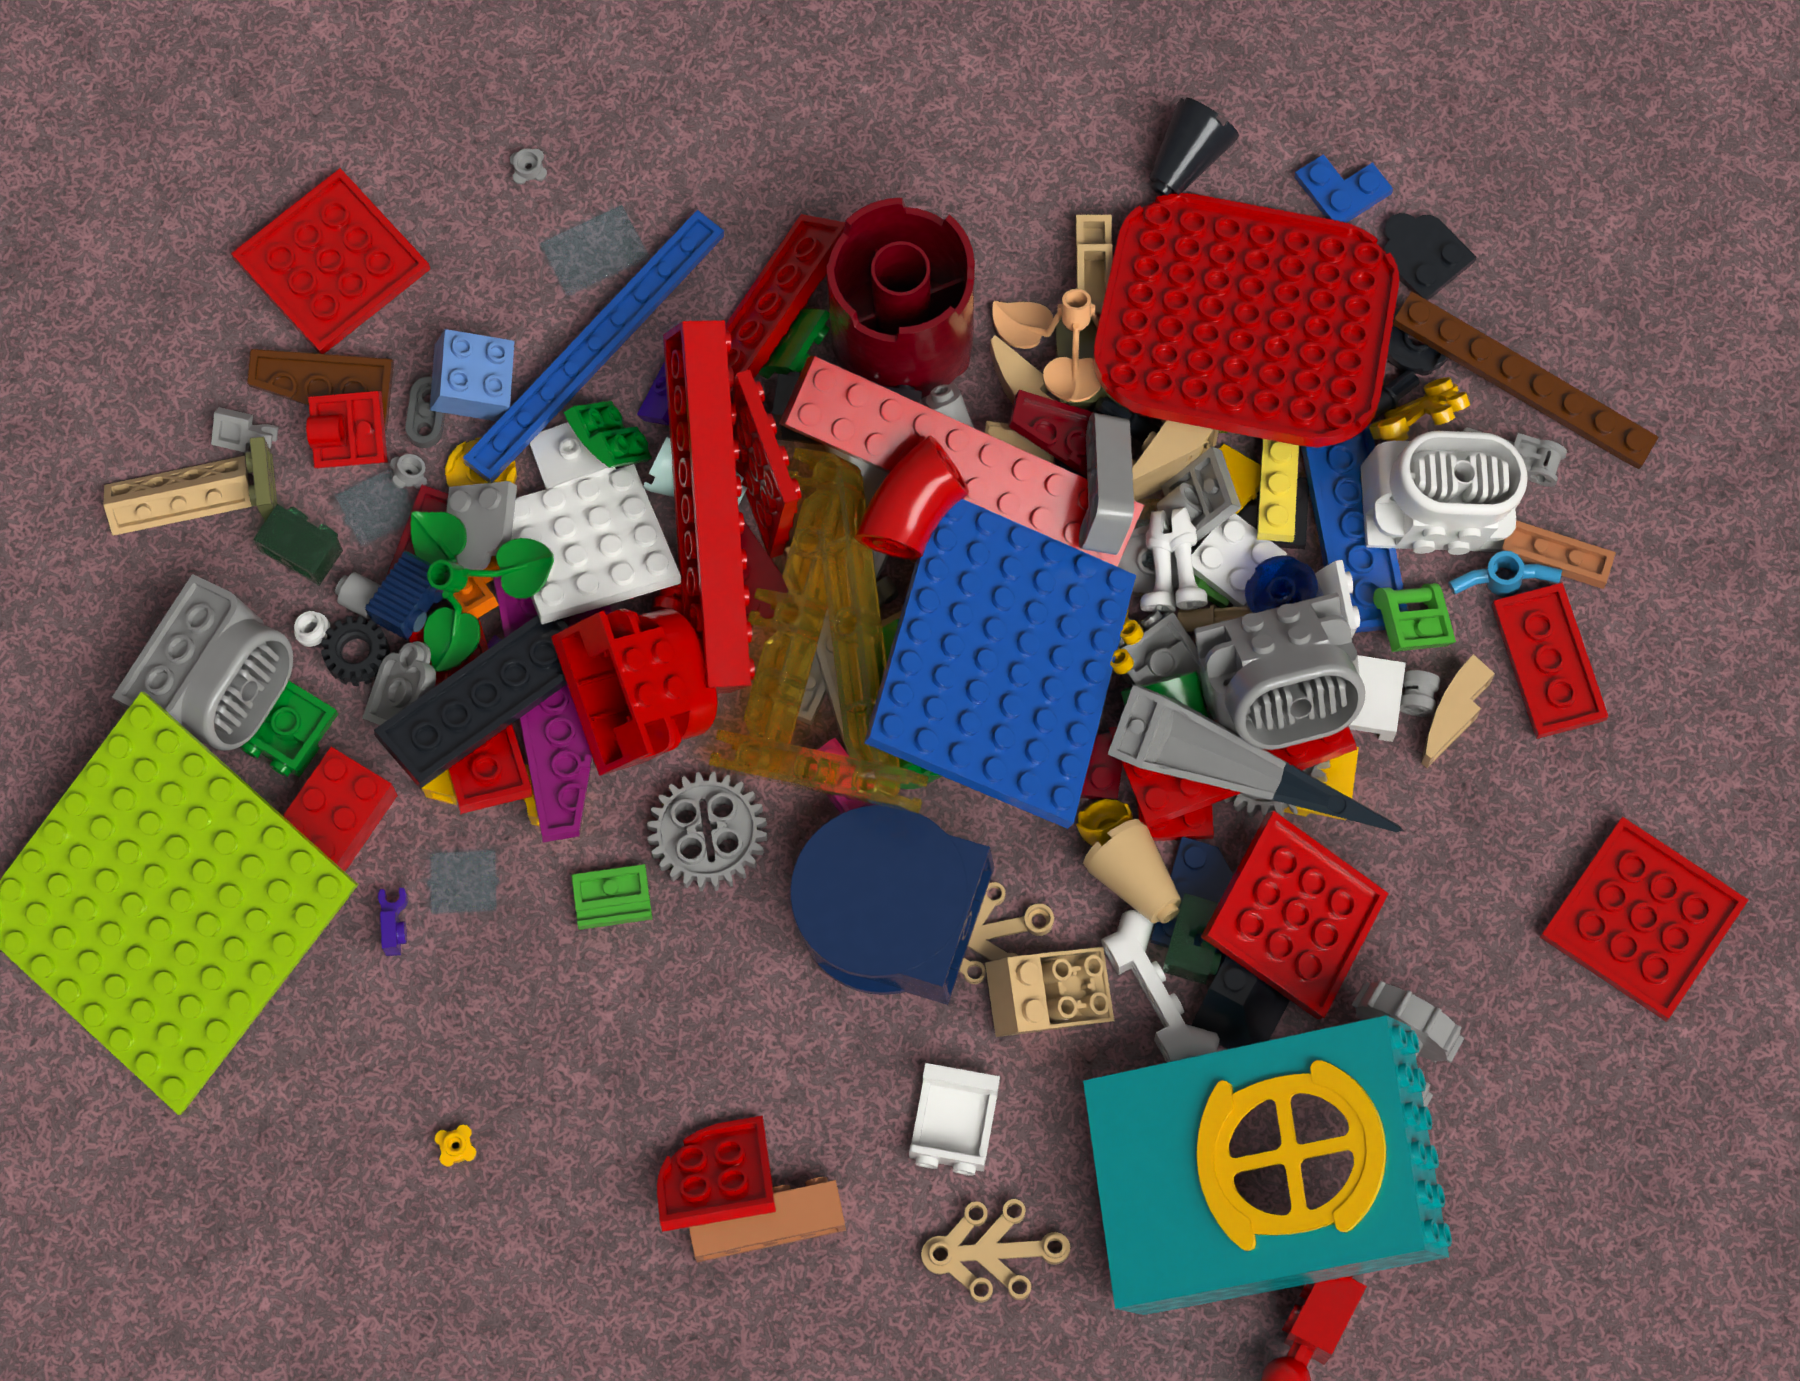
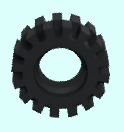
M352 616L346 617L347 622L343 624L340 620L334 622L336 628L332 630L329 627L326 631L327 639L322 638L321 642L323 647L321 654L328 670L335 679L339 678L341 683L346 685L348 682H351L353 686H359L361 681H364L366 685L372 683L370 678L377 676L383 659L390 654L389 644L382 629L378 628L371 619L367 622L363 616H358V620H353ZM354 639L364 640L369 645L368 656L359 663H349L342 657V650L345 644Z

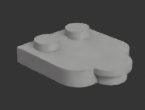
M510 481L449 487L446 513L452 514L462 521L467 535L464 550L456 555L458 564L467 569L483 570L489 565L491 557L496 556L499 548L511 540L517 485Z
M419 641L407 643L401 648L399 654L390 653L383 659L362 719L381 725L434 688L436 672L433 666L430 665L431 652L427 644Z

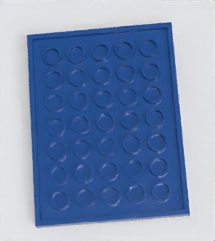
M961 499L942 518L933 531L923 556L916 559L864 743L1068 829L1075 821L1113 670L1110 662L1111 659L1113 663L1115 662L1116 656L1113 657L1114 651L1118 650L1121 638L1120 633L1123 630L1136 575Z

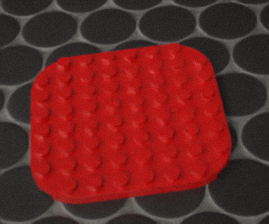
M1174 193L1158 196L1155 202L1144 207L1137 206L1128 214L1120 228L1094 343L1093 366L1095 374L1104 390L1115 401L1133 413L1299 446L1321 448L1342 443L1362 432L1370 424L1378 408L1399 288V271L1395 259L1390 252L1386 254L1377 244L1378 239L1375 236L1349 223L1191 193H1180L1179 195Z

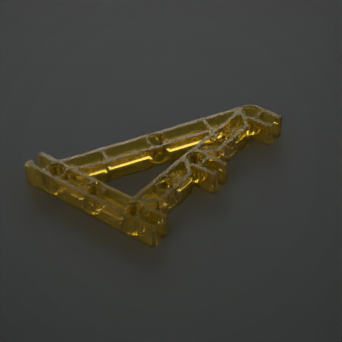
M795 448L793 458L809 465V470H813V475L811 478H802L798 476L799 472L789 471L790 477L797 479L800 490L812 493L802 503L782 576L789 592L782 593L760 588L756 589L754 598L770 604V609L775 610L774 617L772 619H765L759 616L760 612L751 611L748 621L755 627L775 634L764 642L743 718L750 734L743 735L718 729L716 740L732 745V749L736 750L734 761H729L721 758L720 753L712 752L708 765L734 774L919 814L922 800L915 797L911 800L898 795L900 784L908 785L911 782L918 786L926 787L929 777L909 769L900 768L898 757L864 743L887 663L872 549L860 544L854 538L866 510L861 470L857 465L835 454ZM827 608L844 742L850 756L790 744Z

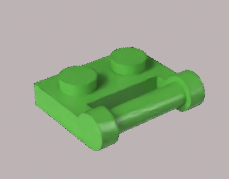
M1428 583L1424 584L1421 588L1393 590L1390 587H1383L1375 590L1373 602L1381 610L1392 652L1446 647L1456 642L1444 595L1439 584ZM1418 602L1428 605L1426 610L1400 612L1398 604Z

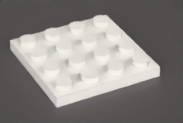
M634 464L616 469L614 473L548 490L545 489L516 498L511 540L517 538L533 539L545 544L554 554V563L545 585L537 594L531 597L541 624L681 584L680 572Z

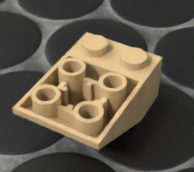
M1162 419L1161 422L1164 425L1159 432L1155 433L1152 431L1144 441L1141 448L1144 452L1138 461L1132 459L1134 500L1139 501L1161 490V486L1209 448L1215 447L1219 430Z
M1103 947L1012 956L985 963L996 1037L1114 1021Z

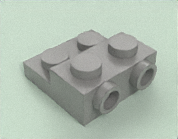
M1158 610L1141 621L1144 627L1142 629L1144 635L1136 644L1127 645L1120 638L1118 647L1127 650L1134 660L1132 669L1125 674H1121L1127 684L1143 685L1160 681L1163 677L1196 670L1199 681H1201L1197 647L1174 612L1161 614Z

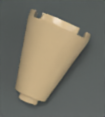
M1139 819L1126 821L1108 832L1111 839L1103 846L1097 841L1091 847L1083 862L1088 872L1150 922L1165 924L1178 915L1181 898L1150 831L1143 822L1141 823Z

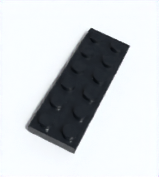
M535 616L374 729L375 737L421 789L567 685L551 636L565 630L569 626L563 619L541 624L539 616Z

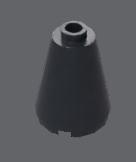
M1183 97L1180 98L1149 176V179L1153 182L1151 188L1161 196H1168L1174 193L1179 195L1236 142L1239 137L1238 131L1228 121L1222 126L1221 122L1216 118L1218 113L1192 98L1187 97L1185 101Z

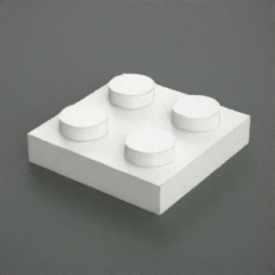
M1234 513L1212 530L1192 554L1193 573L1215 591L1230 600L1233 605L1242 607L1246 606L1277 569L1287 553L1272 541L1257 540V530Z

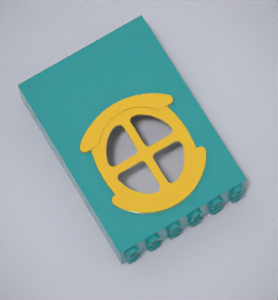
M1385 1015L1084 1080L1083 1084L1115 1309L1147 1315L1449 1258L1448 1247L1452 1244V1237L1448 1224L1443 1222L1441 1208L1445 1206V1195L1442 1186L1437 1184L1435 1169L1439 1166V1159L1436 1148L1430 1144L1428 1130L1432 1129V1118L1428 1107H1424L1422 1091L1426 1090V1082L1423 1071L1417 1066L1415 1053H1419L1420 1047L1416 1032L1411 1030L1410 1026ZM1301 1093L1317 1096L1330 1102L1347 1119L1349 1125L1348 1133L1341 1137L1299 1144L1295 1135L1291 1098L1295 1094ZM1266 1100H1273L1276 1104L1280 1129V1147L1272 1151L1233 1158L1229 1153V1143L1240 1121L1257 1105ZM1347 1150L1351 1151L1354 1156V1165L1343 1188L1324 1205L1317 1209H1309L1306 1204L1301 1173L1302 1161L1307 1158ZM1278 1164L1284 1165L1291 1200V1211L1287 1215H1274L1255 1208L1236 1190L1234 1184L1235 1175L1243 1171Z

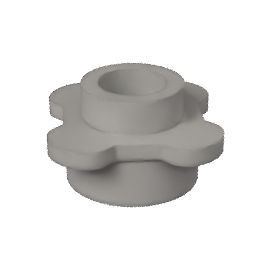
M522 149L510 156V163L514 166L515 170L513 174L515 183L522 185L528 180L543 181L546 178L547 170L542 165L544 154L541 150ZM527 164L532 166L530 169L525 168Z
M413 454L392 458L390 467L394 471L392 478L394 486L397 488L414 486L417 489H420L421 485L426 486L427 479L423 476L425 463L421 458Z

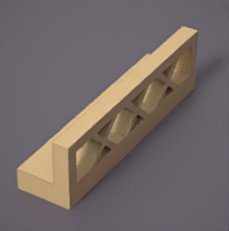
M245 456L104 485L103 505L112 535L252 507L249 497L250 483Z

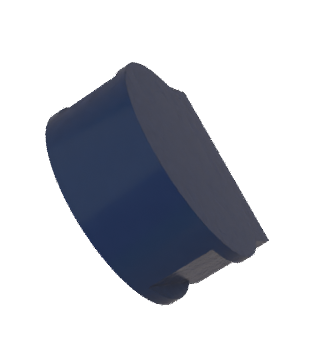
M871 805L852 809L838 815L812 835L802 849L792 874V911L807 950L828 976L853 990L877 995L907 992L948 1005L995 868L991 849L989 846L946 834L944 830L929 818L907 808L891 805Z

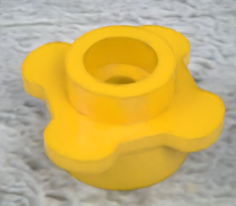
M459 1125L456 1130L449 1132L440 1130L435 1135V1142L440 1146L441 1150L439 1160L442 1165L450 1167L454 1163L464 1160L472 1161L475 1158L477 1152L470 1141L472 1131L467 1125ZM455 1142L459 1143L457 1149L452 1148V1144Z

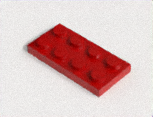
M1563 582L1494 600L1491 606L1536 739L1606 721L1609 716Z

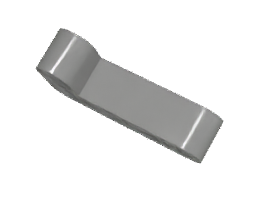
M1092 413L1086 430L1089 507L1080 529L1079 548L1117 555L1131 525L1134 512L1130 421L1127 418Z

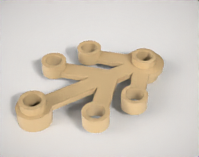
M991 882L984 897L968 947L990 961L1018 956L1015 953L1005 952L987 940L1027 931L1035 936L1046 935L1053 927L1054 914L1048 906L1034 904L1026 910L1025 915L1022 917L983 925L994 907L1004 901L1006 894L1005 888L1000 883ZM991 888H997L1001 891L1002 895L997 900H991L987 896V892ZM1036 915H1041L1046 919V924L1043 927H1035L1032 924V918ZM965 958L963 959L959 972L964 975L968 983H981L986 976L985 966L979 961L970 962ZM972 966H977L982 971L981 976L977 979H972L967 974L968 969Z
M1011 1199L1004 1204L1002 1215L975 1245L959 1246L974 1226H981L987 1220L986 1206L981 1202H971L965 1209V1216L947 1236H934L924 1244L921 1257L924 1266L930 1272L939 1275L950 1273L970 1291L972 1299L976 1302L983 1303L991 1298L993 1293L992 1284L986 1278H976L961 1262L977 1261L1008 1288L1009 1295L1013 1299L1023 1300L1031 1292L1029 1279L1022 1275H1016L998 1259L1042 1257L1045 1262L1056 1265L1064 1262L1069 1256L1070 1243L1066 1236L1058 1232L1046 1234L1041 1241L998 1243L1014 1224L1020 1223L1025 1217L1026 1209L1024 1204L1020 1200ZM1012 1205H1016L1021 1209L1022 1213L1017 1218H1011L1007 1214V1209ZM972 1208H979L983 1211L984 1215L980 1220H972L969 1217V1211ZM1051 1241L1061 1243L1062 1250L1059 1253L1054 1254L1048 1250L1047 1246ZM937 1248H943L947 1251L948 1256L945 1260L938 1261L933 1257V1252ZM1017 1281H1022L1026 1284L1027 1290L1023 1294H1016L1012 1290V1285ZM977 1284H985L989 1292L986 1296L979 1297L974 1293V1287Z

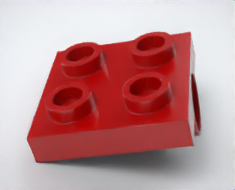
M382 391L308 397L310 416L307 418L306 432L309 446L313 449L315 469L388 463Z

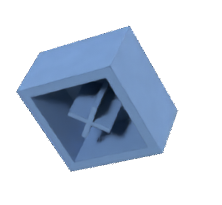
M444 329L434 346L430 411L498 421L510 408L514 341Z

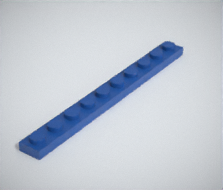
M697 210L463 457L464 464L488 483H493L724 237V230Z

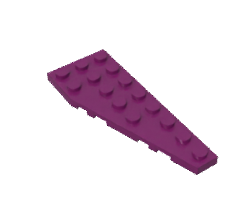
M502 576L493 577L505 638L538 614L531 597L518 599L508 595L502 588ZM607 605L562 619L570 627L600 611L605 610L607 615L611 613V607ZM566 685L519 718L543 843L580 836L592 764V754L569 687Z

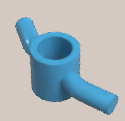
M1501 551L1491 557L1487 569L1470 571L1449 581L1448 584L1454 595L1474 585L1486 583L1492 593L1507 597L1519 590L1522 579L1536 578L1559 583L1562 569L1540 564L1524 565L1522 559L1517 554L1511 551ZM1499 568H1507L1515 574V577L1504 580L1495 573Z

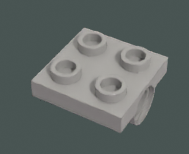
M1213 446L1161 486L1165 497L1157 503L1158 511H1165L1170 526H1172V510L1186 507L1191 523L1196 527L1197 542L1241 509L1222 450Z

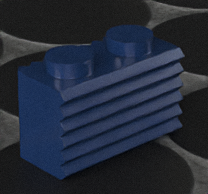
M404 551L402 557L395 563L394 568L390 570V574L386 576V580L382 581V585L378 587V591L370 599L369 604H366L365 610L372 621L382 628L397 634L399 637H403L405 640H408L413 632L420 631L426 622V613L434 602L438 603L443 599V590L432 587L428 582L427 572L431 564Z

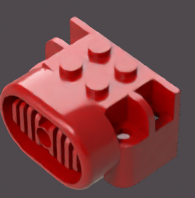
M623 608L606 615L604 610L551 636L599 776L647 762L677 748L682 740L704 734L712 726L717 714L716 688H706L704 651L694 627L681 613L672 609H660L638 615L634 611Z

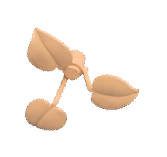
M1081 289L1067 291L1062 297V304L1057 306V313L1054 318L1046 306L1038 303L993 302L992 315L995 329L1005 343L1015 348L1030 349L1036 347L1040 343L1042 336H1051L1061 318L1066 328L1073 331L1072 359L1067 357L1055 358L1044 368L1043 382L1049 392L1067 402H1082L1092 398L1100 390L1101 384L1094 371L1093 358L1079 359V332L1089 325L1091 319L1098 329L1101 315L1096 314L1095 305L1091 304V297L1086 291Z

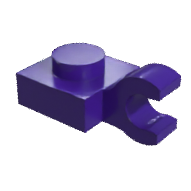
M399 888V899L394 903L387 902L386 891L380 889L378 901L381 905L382 950L386 956L401 955V944H407V927L405 921L400 922L399 913L407 906L408 895L404 888Z

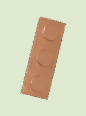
M1517 520L1515 530L1504 540L1501 551H1511L1517 554L1524 564H1540L1562 569L1561 576L1601 589L1605 588L1616 552Z

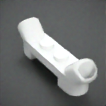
M1136 910L1124 912L1121 916L1117 932L1101 939V943L1118 975L1132 969L1164 1026L1163 1029L1156 1032L1154 1041L1166 1062L1216 1052L1220 1040L1217 1033L1185 1024L1181 1017L1184 1009L1175 993L1168 994L1162 983L1166 981L1163 970L1157 961L1151 963L1145 953L1154 923L1150 922Z

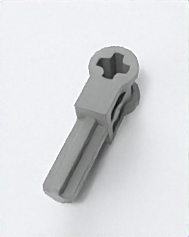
M1467 427V428H1464V430H1463L1462 432H1481V431H1477V430H1474V429H1471V428H1468V427ZM1521 433L1517 434L1515 442L1507 440L1522 456L1526 465L1528 480L1545 487H1552L1557 484L1558 477L1556 472L1560 461L1567 455V450L1564 446L1554 441L1540 440ZM1548 460L1547 466H1544L1545 461Z

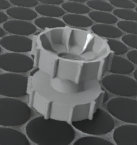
M1381 980L1374 983L1365 981L1352 1003V1006L1356 1008L1355 1017L1358 1019L1367 1020L1387 1015L1410 1026L1411 1030L1416 1032L1419 1040L1420 1049L1419 1053H1415L1416 1058L1420 1056L1434 1063L1445 1060L1451 1063L1464 1040V1037L1460 1036L1462 1027L1455 1024L1448 1016L1441 1012L1440 1008L1434 1007L1425 1000L1413 995L1409 990H1402ZM1427 1082L1426 1090L1422 1091L1424 1107L1428 1106L1433 1097V1094L1429 1092L1430 1084Z

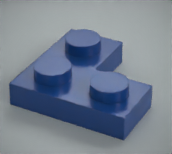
M1324 154L1296 171L1294 176L1326 219L1345 223L1382 201L1393 192L1392 186L1373 162L1346 180H1343Z

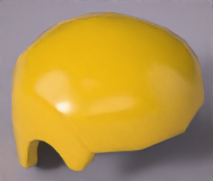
M1102 799L1090 804L1084 811L1078 813V823L1076 826L1083 840L1093 846L1098 841L1103 846L1111 839L1108 832L1126 821L1133 820V815L1128 804L1118 800Z

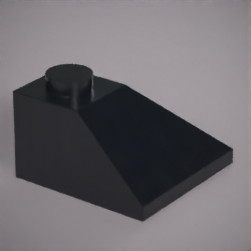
M1226 956L1191 1026L1217 1033L1220 1039L1218 1045L1226 1050L1269 1041L1290 1000Z

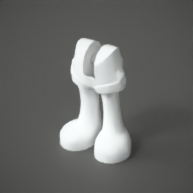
M1186 507L1172 510L1173 532L1169 533V523L1165 511L1151 512L1149 529L1145 536L1147 549L1153 552L1155 586L1153 592L1144 594L1141 597L1140 607L1142 611L1155 612L1159 610L1160 613L1176 611V606L1182 610H1192L1207 605V593L1204 589L1198 588L1194 578L1191 547L1197 543L1196 527L1191 523ZM1175 552L1179 581L1176 600L1171 577V553Z

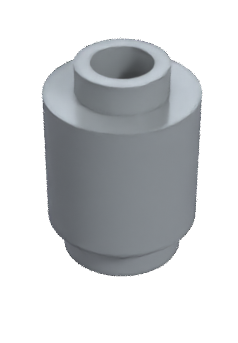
M356 572L351 573L349 576L344 575L335 589V594L338 595L337 603L369 620L371 618L365 610L366 604H369L370 599L373 598L374 593L378 591V587L381 585Z

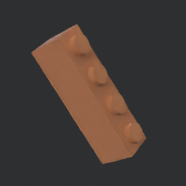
M827 1177L813 1178L805 1182V1187L791 1189L790 1185L773 1187L776 1212L689 1227L696 1261L702 1262L846 1231L836 1180L828 1181Z

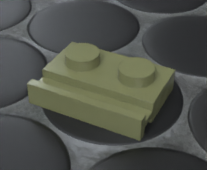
M264 436L250 438L251 451L245 452L248 473H253L254 485H249L251 506H257L265 523L279 521L273 455L270 453V448Z

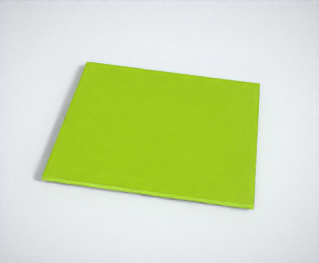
M140 692L0 879V950L177 1115H181L359 884L146 692Z

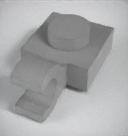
M218 407L214 412L211 445L246 452L250 446V438L264 436L269 448H271L272 441H277L278 427L270 424L252 425L253 415Z

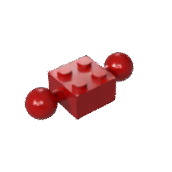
M1354 1276L1304 1285L1299 1297L1305 1299L1303 1306L1300 1307L1295 1304L1282 1328V1331L1288 1333L1284 1343L1290 1346V1349L1286 1356L1275 1358L1266 1365L1261 1381H1311L1310 1373L1307 1369L1311 1358L1323 1365L1326 1364L1333 1354L1367 1286L1353 1279Z

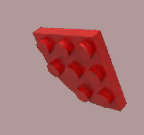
M763 1115L722 1122L696 1131L683 1140L684 1146L671 1158L667 1156L660 1168L657 1179V1199L662 1232L776 1212Z

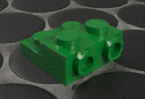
M288 681L284 691L256 734L239 748L255 759H258L261 754L270 759L272 762L269 766L286 778H288L290 773L300 778L320 749L318 743L338 716V712L330 705Z

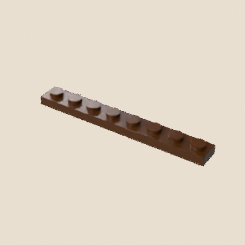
M1411 291L1393 321L1395 327L1637 469L1642 467L1659 438Z

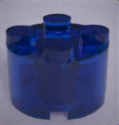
M1288 555L1271 557L1261 562L1255 568V573L1250 580L1248 579L1245 586V599L1251 613H1258L1280 607L1284 604H1293L1324 596L1312 568L1296 560L1295 557Z

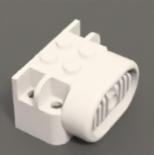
M1430 431L1418 435L1411 441H1388L1378 444L1361 465L1366 547L1413 549V552L1419 554L1430 553L1434 550H1448V553L1453 555L1466 554L1470 551L1501 552L1504 540L1516 528L1515 508L1520 503L1527 487V469L1522 456L1504 438L1484 432Z

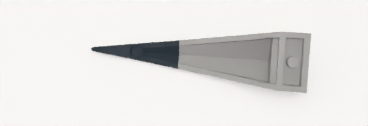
M1140 685L1132 686L1108 755L1142 769L1294 805L1393 832L1403 831L1398 824L1270 752L1251 746L1238 734L1176 699L1169 698Z

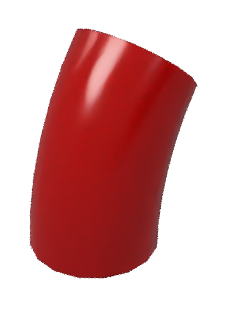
M929 435L910 450L882 481L861 518L854 537L857 542L889 556L912 560L918 559L923 556L926 545L942 518L956 503L969 494L967 484L956 465L933 436Z

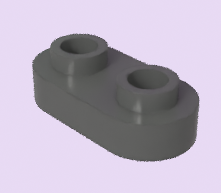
M432 377L420 378L412 385L410 390L405 429L410 442L419 448H429L436 445L443 434L445 413L430 411V402L423 400L426 395L431 394ZM421 428H431V432L428 435L423 436L419 434Z

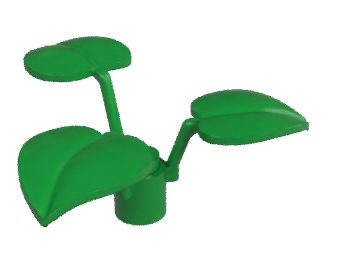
M415 511L411 513V538L415 554L431 564L427 572L428 582L432 587L443 590L442 597L448 599L454 607V610L448 607L435 610L429 615L424 626V643L430 648L431 663L435 671H447L464 663L474 653L480 640V625L477 617L472 614L462 613V606L453 594L461 591L466 586L470 576H502L501 585L508 595L518 599L534 596L545 585L554 563V554L545 544L528 538L513 539L503 544L496 554L497 563L500 567L499 570L467 569L457 564L455 557L464 550L467 542L466 529L462 521L458 517L445 512Z

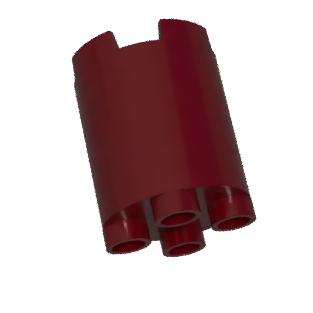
M900 197L879 200L854 212L845 220L844 232L837 240L831 252L829 263L826 266L831 337L835 357L842 369L869 381H874L880 386L909 385L914 387L915 390L922 391V398L927 397L935 387L949 385L957 376L963 374L970 364L974 333L975 261L972 245L964 229L950 214L945 219H942L931 212L906 207L903 198Z

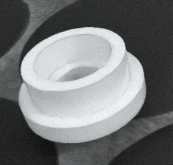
M307 611L301 614L295 621V637L303 646H316L322 642V638H327L326 631L330 627V623L323 614Z

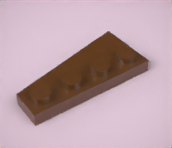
M251 349L247 384L252 388L309 406L308 397L382 391L385 431H387L394 362L392 359Z

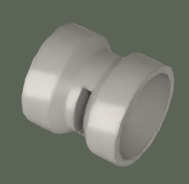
M1421 670L1405 672L1403 680L1405 694L1401 696L1400 711L1419 717L1433 716L1436 710L1434 693L1439 690V676Z

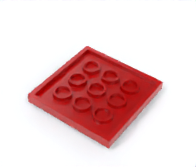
M341 168L231 253L233 260L319 354L328 352L430 270L429 263Z
M749 369L736 373L731 393V403H734L736 407V423L732 425L733 439H736L739 445V457L735 461V468L737 473L744 478L742 485L747 487L745 495L767 554L770 558L783 555L786 542H789L790 528H793L794 514L797 513V503L801 499V490L797 479L791 478L789 475L787 451L783 445H778L774 435L777 434L775 419L772 413H766L762 403L765 401L763 387L760 381H754Z
M1271 811L1265 815L1201 938L1316 1019L1325 1018L1389 893L1280 814Z
M1622 816L1540 938L1667 1022L1749 899Z

